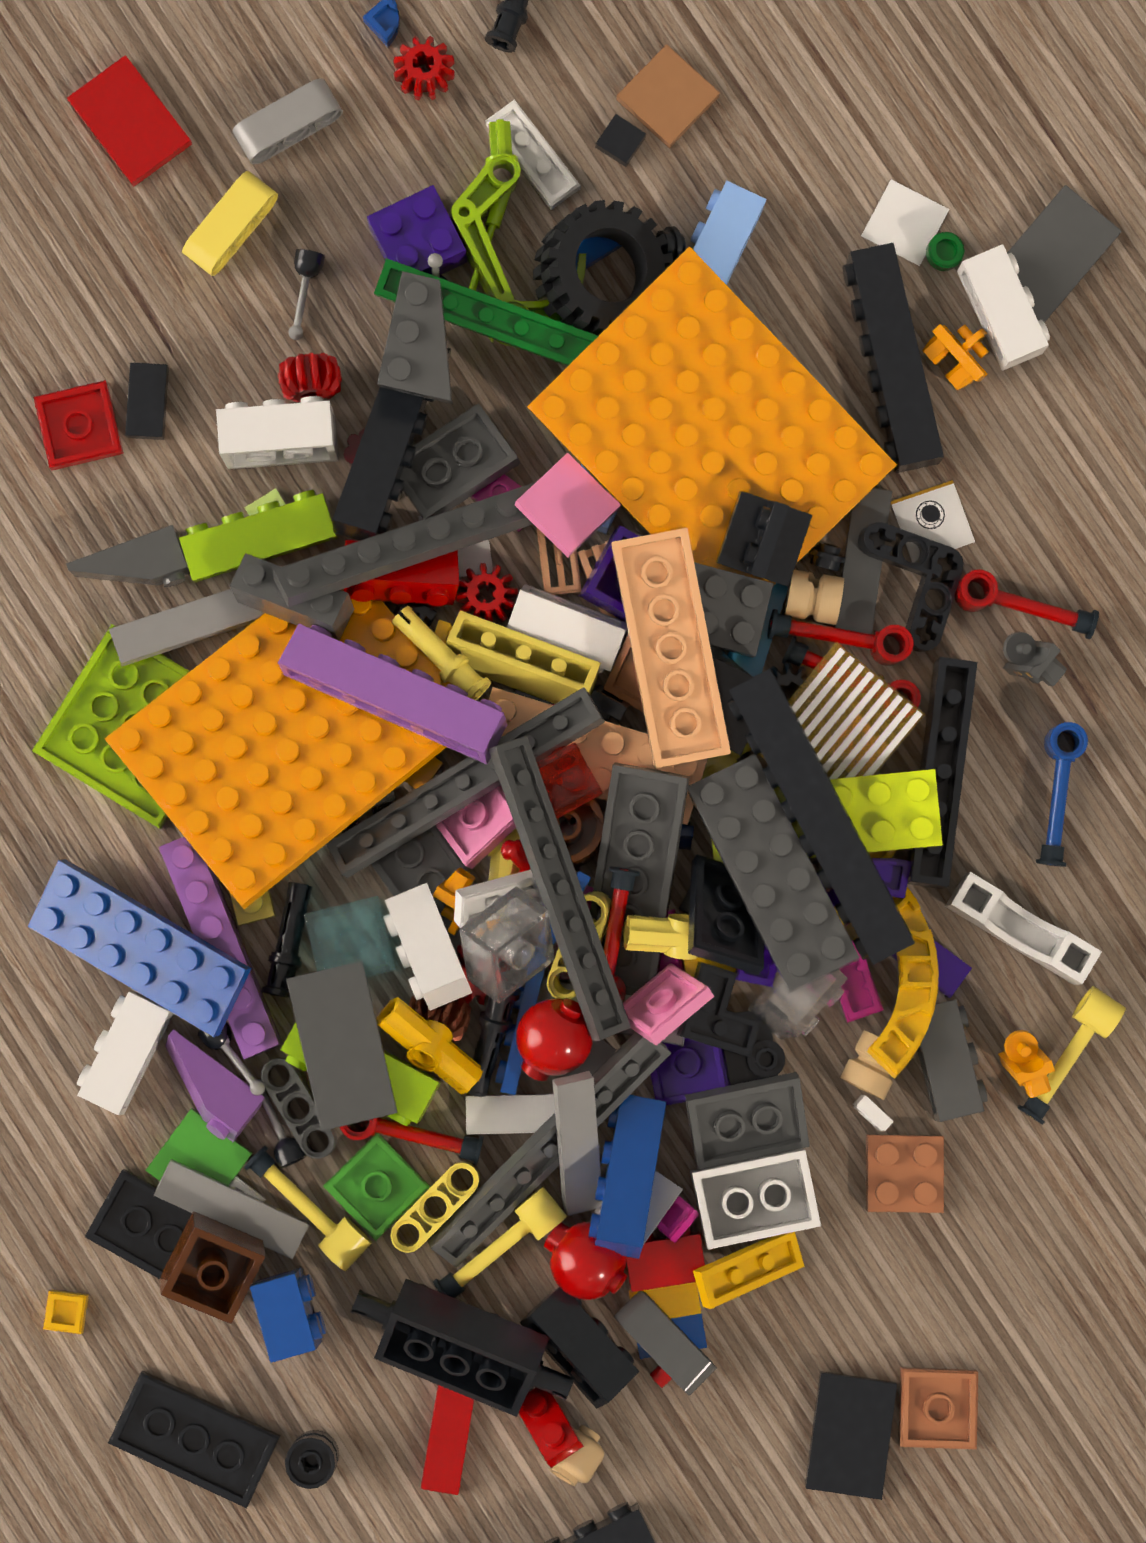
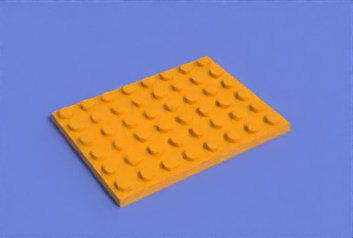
M690 246L527 406L539 421L649 534L688 528L695 563L773 583V586L776 582L716 563L740 491L770 501H776L812 515L797 560L798 562L897 465Z
M351 599L354 611L342 634L341 642L344 643L346 639L352 640L366 649L365 652L377 658L379 654L389 656L400 664V668L412 672L413 669L421 670L434 679L433 682L444 687L447 684H451L449 682L444 683L439 675L441 670L397 626L392 624L395 615L383 601L370 600L358 602ZM266 613L104 738L243 909L247 908L446 748V746L285 676L278 661L297 625Z

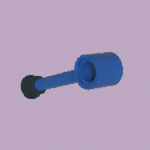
M1064 722L1048 731L1044 739L1045 751L1052 760L1056 761L1046 845H1042L1040 859H1036L1038 864L1066 867L1067 864L1063 862L1065 847H1061L1070 767L1071 762H1075V759L1085 752L1088 745V737L1085 730L1073 722ZM1061 732L1069 733L1073 737L1074 748L1071 752H1064L1059 748L1057 738Z

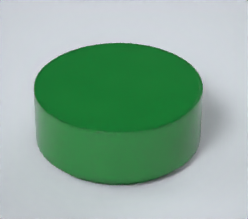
M941 232L935 235L926 247L927 261L933 268L939 271L952 270L964 257V244L954 233Z

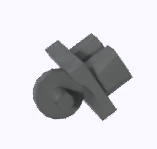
M1024 632L1012 633L1004 642L1003 652L1009 662L1004 665L1003 669L1010 675L1026 677L1032 683L1038 684L1043 681L1048 686H1054L1067 670L1055 658L1061 650L1054 643L1035 641L1031 635Z

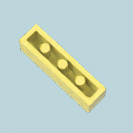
M461 610L446 640V645L456 655L462 654L469 659L468 664L480 676L487 677L490 680L557 704L583 687L591 696L601 665L600 662Z

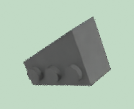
M402 271L377 384L381 388L453 404L440 280Z

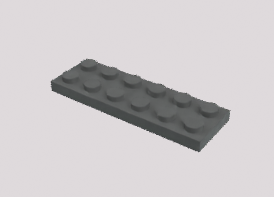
M754 754L689 785L688 794L789 994L858 961L860 957L792 824L786 816L774 789L767 780L757 756Z
M614 763L612 766L593 891L605 893L612 901L614 888L610 887L612 872L609 871V868L622 867L639 871L640 875L635 876L633 891H629L624 922L627 919V915L668 918L690 776L621 763ZM592 901L590 913L592 919L595 920L601 917V907L598 903ZM622 930L615 974L623 980L626 987V995L632 996L659 973L662 953L625 950ZM605 933L604 938H603V941H602L603 950H604V944H605L606 933Z

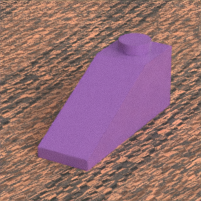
M173 1029L168 1035L165 1047L202 1120L207 1123L206 1127L213 1135L219 1139L224 1140L228 1138L234 1142L260 1109L265 1097L252 1094L248 1084Z

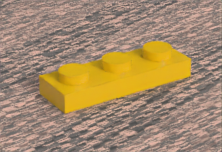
M791 1232L767 1237L693 1270L703 1307L712 1309L805 1266L796 1234Z

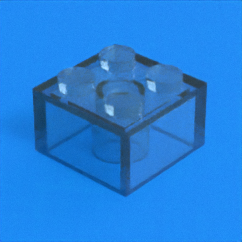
M379 896L304 914L317 971L359 961L364 963L367 979L398 971L389 930L383 918L385 914L382 901Z

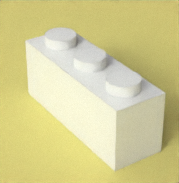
M1002 244L962 261L957 273L982 328L988 333L986 337L1001 370L1004 371L1043 354L1049 346L1047 342L1050 340L1049 331L1043 320H1037L1032 309L1035 306L1032 293L1027 286L1022 287L1017 276L1019 266L1015 256L1012 253L1007 254Z
M527 584L520 589L507 628L600 662L599 673H603L604 669L611 672L628 629L627 623Z
M422 884L386 899L385 903L390 914L383 916L391 937L399 935L402 945L396 947V951L404 969L411 966L415 976L409 978L408 981L416 1000L424 998L431 1011L471 994V988L428 884Z
M128 992L126 997L121 995L111 1012V1016L115 1020L109 1032L103 1030L94 1046V1051L98 1052L92 1066L87 1064L78 1078L77 1085L81 1088L77 1096L116 1115H124L174 1013L135 992Z

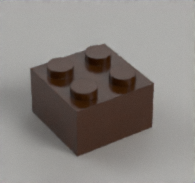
M193 1211L160 1276L161 1295L232 1324L265 1259L263 1240Z

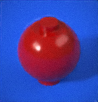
M569 998L547 999L534 1004L524 1013L517 1027V1047L521 1057L524 1059L521 1068L529 1077L538 1081H547L550 1075L561 1076L573 1072L586 1061L592 1049L593 1042L579 1003Z
M561 1222L552 1230L544 1243V1248L552 1253L550 1269L558 1286L567 1294L583 1300L604 1297L609 1291L615 1294L627 1278V1275L624 1273L627 1262L626 1256H622L613 1250L596 1246V1238L588 1237L591 1222H581L570 1228Z

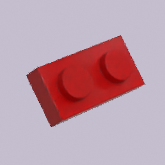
M534 1388L527 1393L519 1415L545 1461L553 1468L584 1446L554 1395L538 1388Z

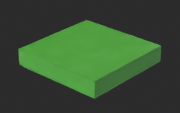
M191 1108L145 1171L160 1181L170 1159H173L222 1183L230 1185L250 1159L253 1152L236 1140L234 1142L228 1138L222 1140L213 1135L207 1129V1123L202 1120L199 1112Z
M376 1133L323 1185L375 1241L431 1187L379 1133Z

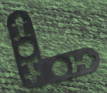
M876 522L866 526L861 530L858 538L859 547L864 554L921 575L906 629L913 637L914 651L924 652L934 649L941 641L963 571L964 562L961 554L952 547L886 523ZM879 531L881 532V540L889 543L896 541L893 547L881 545L875 549L873 548L874 541L869 539V535ZM907 542H913L919 548L920 555L915 563L908 562L903 557L902 548ZM946 556L948 557L947 563L952 565V570L943 573L941 582H947V586L943 583L931 582V578H940L942 566L937 564V561ZM930 589L937 590L942 595V605L938 610H932L926 604L925 595ZM920 613L928 617H937V621H928L926 633L930 635V640L923 641L922 643H919L920 636L915 634L917 629L925 626L927 617H920Z

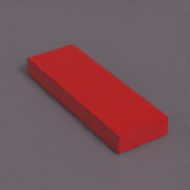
M440 1385L437 1387L420 1489L458 1495L474 1399Z

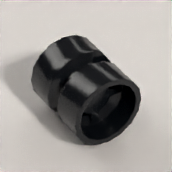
M312 1430L299 1435L288 1450L285 1459L286 1473L290 1480L297 1486L306 1489L318 1488L327 1483L339 1461L338 1445L334 1438L323 1431Z

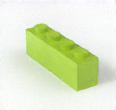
M314 489L294 495V502L280 506L279 501H273L258 506L259 513L244 517L243 512H237L222 517L223 524L208 528L207 523H202L185 529L187 535L179 537L192 581L199 582L237 570L245 553L267 561L337 539V534L333 533V522L324 494L316 495Z

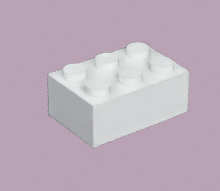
M309 396L301 398V403L286 404V401L282 399H270L263 401V406L248 407V403L232 402L226 404L225 409H216L219 455L227 469L339 461L336 418L330 400L323 401V397Z
M803 1148L702 1170H690L697 1208L700 1213L699 1217L704 1242L708 1250L821 1226L806 1150Z

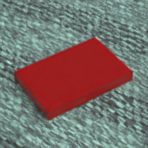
M126 55L67 97L70 105L133 187L192 145L190 138Z

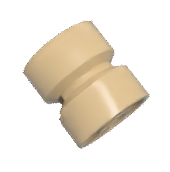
M794 569L786 594L784 615L803 620L808 615H812L815 622L836 625L841 607L844 578L823 574L819 579H815L813 572Z
M863 1030L855 1048L859 1056L858 1058L848 1060L840 1079L874 1097L884 1100L893 1081L889 1073L867 1052L878 1036Z

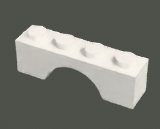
M972 872L963 875L945 905L946 908L1073 985L1084 983L1102 951L1071 932L1058 928L1033 915L1012 901L1003 891Z

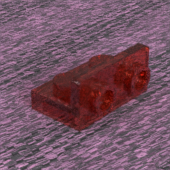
M576 743L559 747L550 756L537 762L556 818L603 794Z

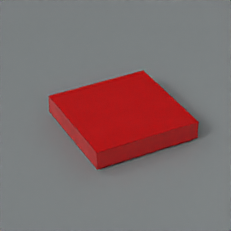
M106 380L33 397L49 468L52 471L124 454Z

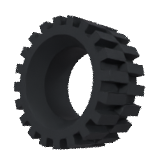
M605 200L594 201L589 207L584 204L576 208L571 214H568L555 225L541 241L544 245L537 250L534 259L541 262V264L533 270V280H542L543 283L535 290L538 300L547 297L550 303L543 309L547 316L550 317L556 312L561 317L559 322L599 336L665 271V268L673 263L672 253L663 254L661 249L668 243L665 235L662 234L656 238L651 231L657 226L654 220L649 218L644 223L638 218L642 210L635 206L627 212H623L624 202L614 200L606 207ZM591 237L608 238L620 244L628 252L635 267L636 279L633 291L627 300L620 302L604 301L593 296L583 286L576 270V254L583 240Z

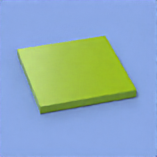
M108 629L32 751L152 825L162 829L168 816L104 738L190 671L162 654L121 666Z

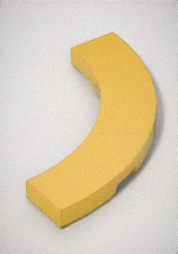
M908 887L905 898H892L907 924L915 944L896 953L899 970L896 1004L887 1026L867 1051L894 1079L908 1065L919 1049L933 1016L938 994L939 970L931 929L928 928L917 899Z

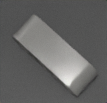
M319 78L243 119L233 128L232 133L250 163L259 164L335 122L342 115L343 110L326 81Z

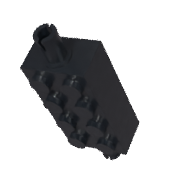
M405 1279L397 1301L393 1300L392 1303L365 1293L360 1289L351 1310L352 1314H357L383 1325L382 1329L385 1331L374 1359L517 1417L529 1389L538 1388L560 1397L564 1401H566L575 1377L568 1376L543 1365L542 1357L549 1340L548 1336L501 1318L497 1314L489 1313L467 1304L460 1299L435 1291L424 1284H418Z

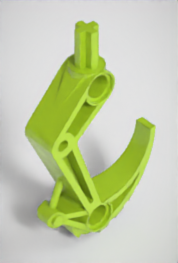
M497 119L496 122L488 123L490 156L485 159V165L477 177L453 204L450 219L466 249L467 259L474 270L469 289L476 291L478 282H480L486 295L548 317L543 310L550 304L548 299L542 301H518L514 299L491 244L495 229H499L510 195L518 184L521 172L518 156L512 155L510 121ZM500 168L506 169L511 173L512 179L506 182L499 181L493 172ZM488 215L486 225L489 227L486 232L482 220ZM579 253L576 270L583 284L586 269V253ZM556 312L548 317L556 321L561 319ZM489 338L492 343L495 341V339ZM497 341V342H499V343H501V344H503V345L511 346V345H508V344H506V343Z

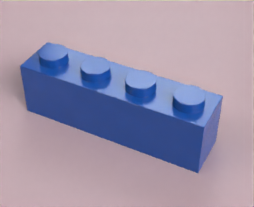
M629 1095L608 1118L607 1127L614 1128L612 1142L605 1140L601 1163L608 1164L606 1178H598L595 1200L602 1201L600 1214L592 1213L588 1237L596 1238V1246L613 1250L622 1256L639 1259L643 1248L666 1101Z

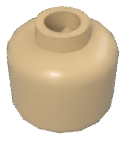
M581 1425L578 1430L574 1429L584 1447L549 1469L556 1477L571 1486H576L577 1482H589L604 1458V1450L597 1443L600 1436L584 1425Z

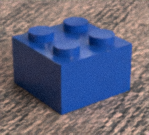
M300 1267L259 1279L250 1286L270 1363L318 1348L322 1342L323 1334H326V1328L321 1312L314 1313L311 1300H313L312 1297L316 1296L310 1274L304 1275L303 1269Z

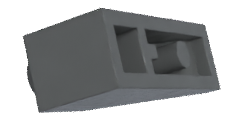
M173 525L66 563L68 570L75 577L157 586L164 584V587L180 584L186 580L185 575L190 574L179 540V534Z

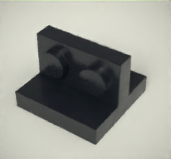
M740 491L716 563L789 586L812 515L791 508L788 505Z

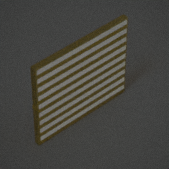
M838 642L833 645L788 700L829 779L875 775L925 715L922 710L888 684L883 675H877ZM759 753L758 755H760L765 760L763 754Z

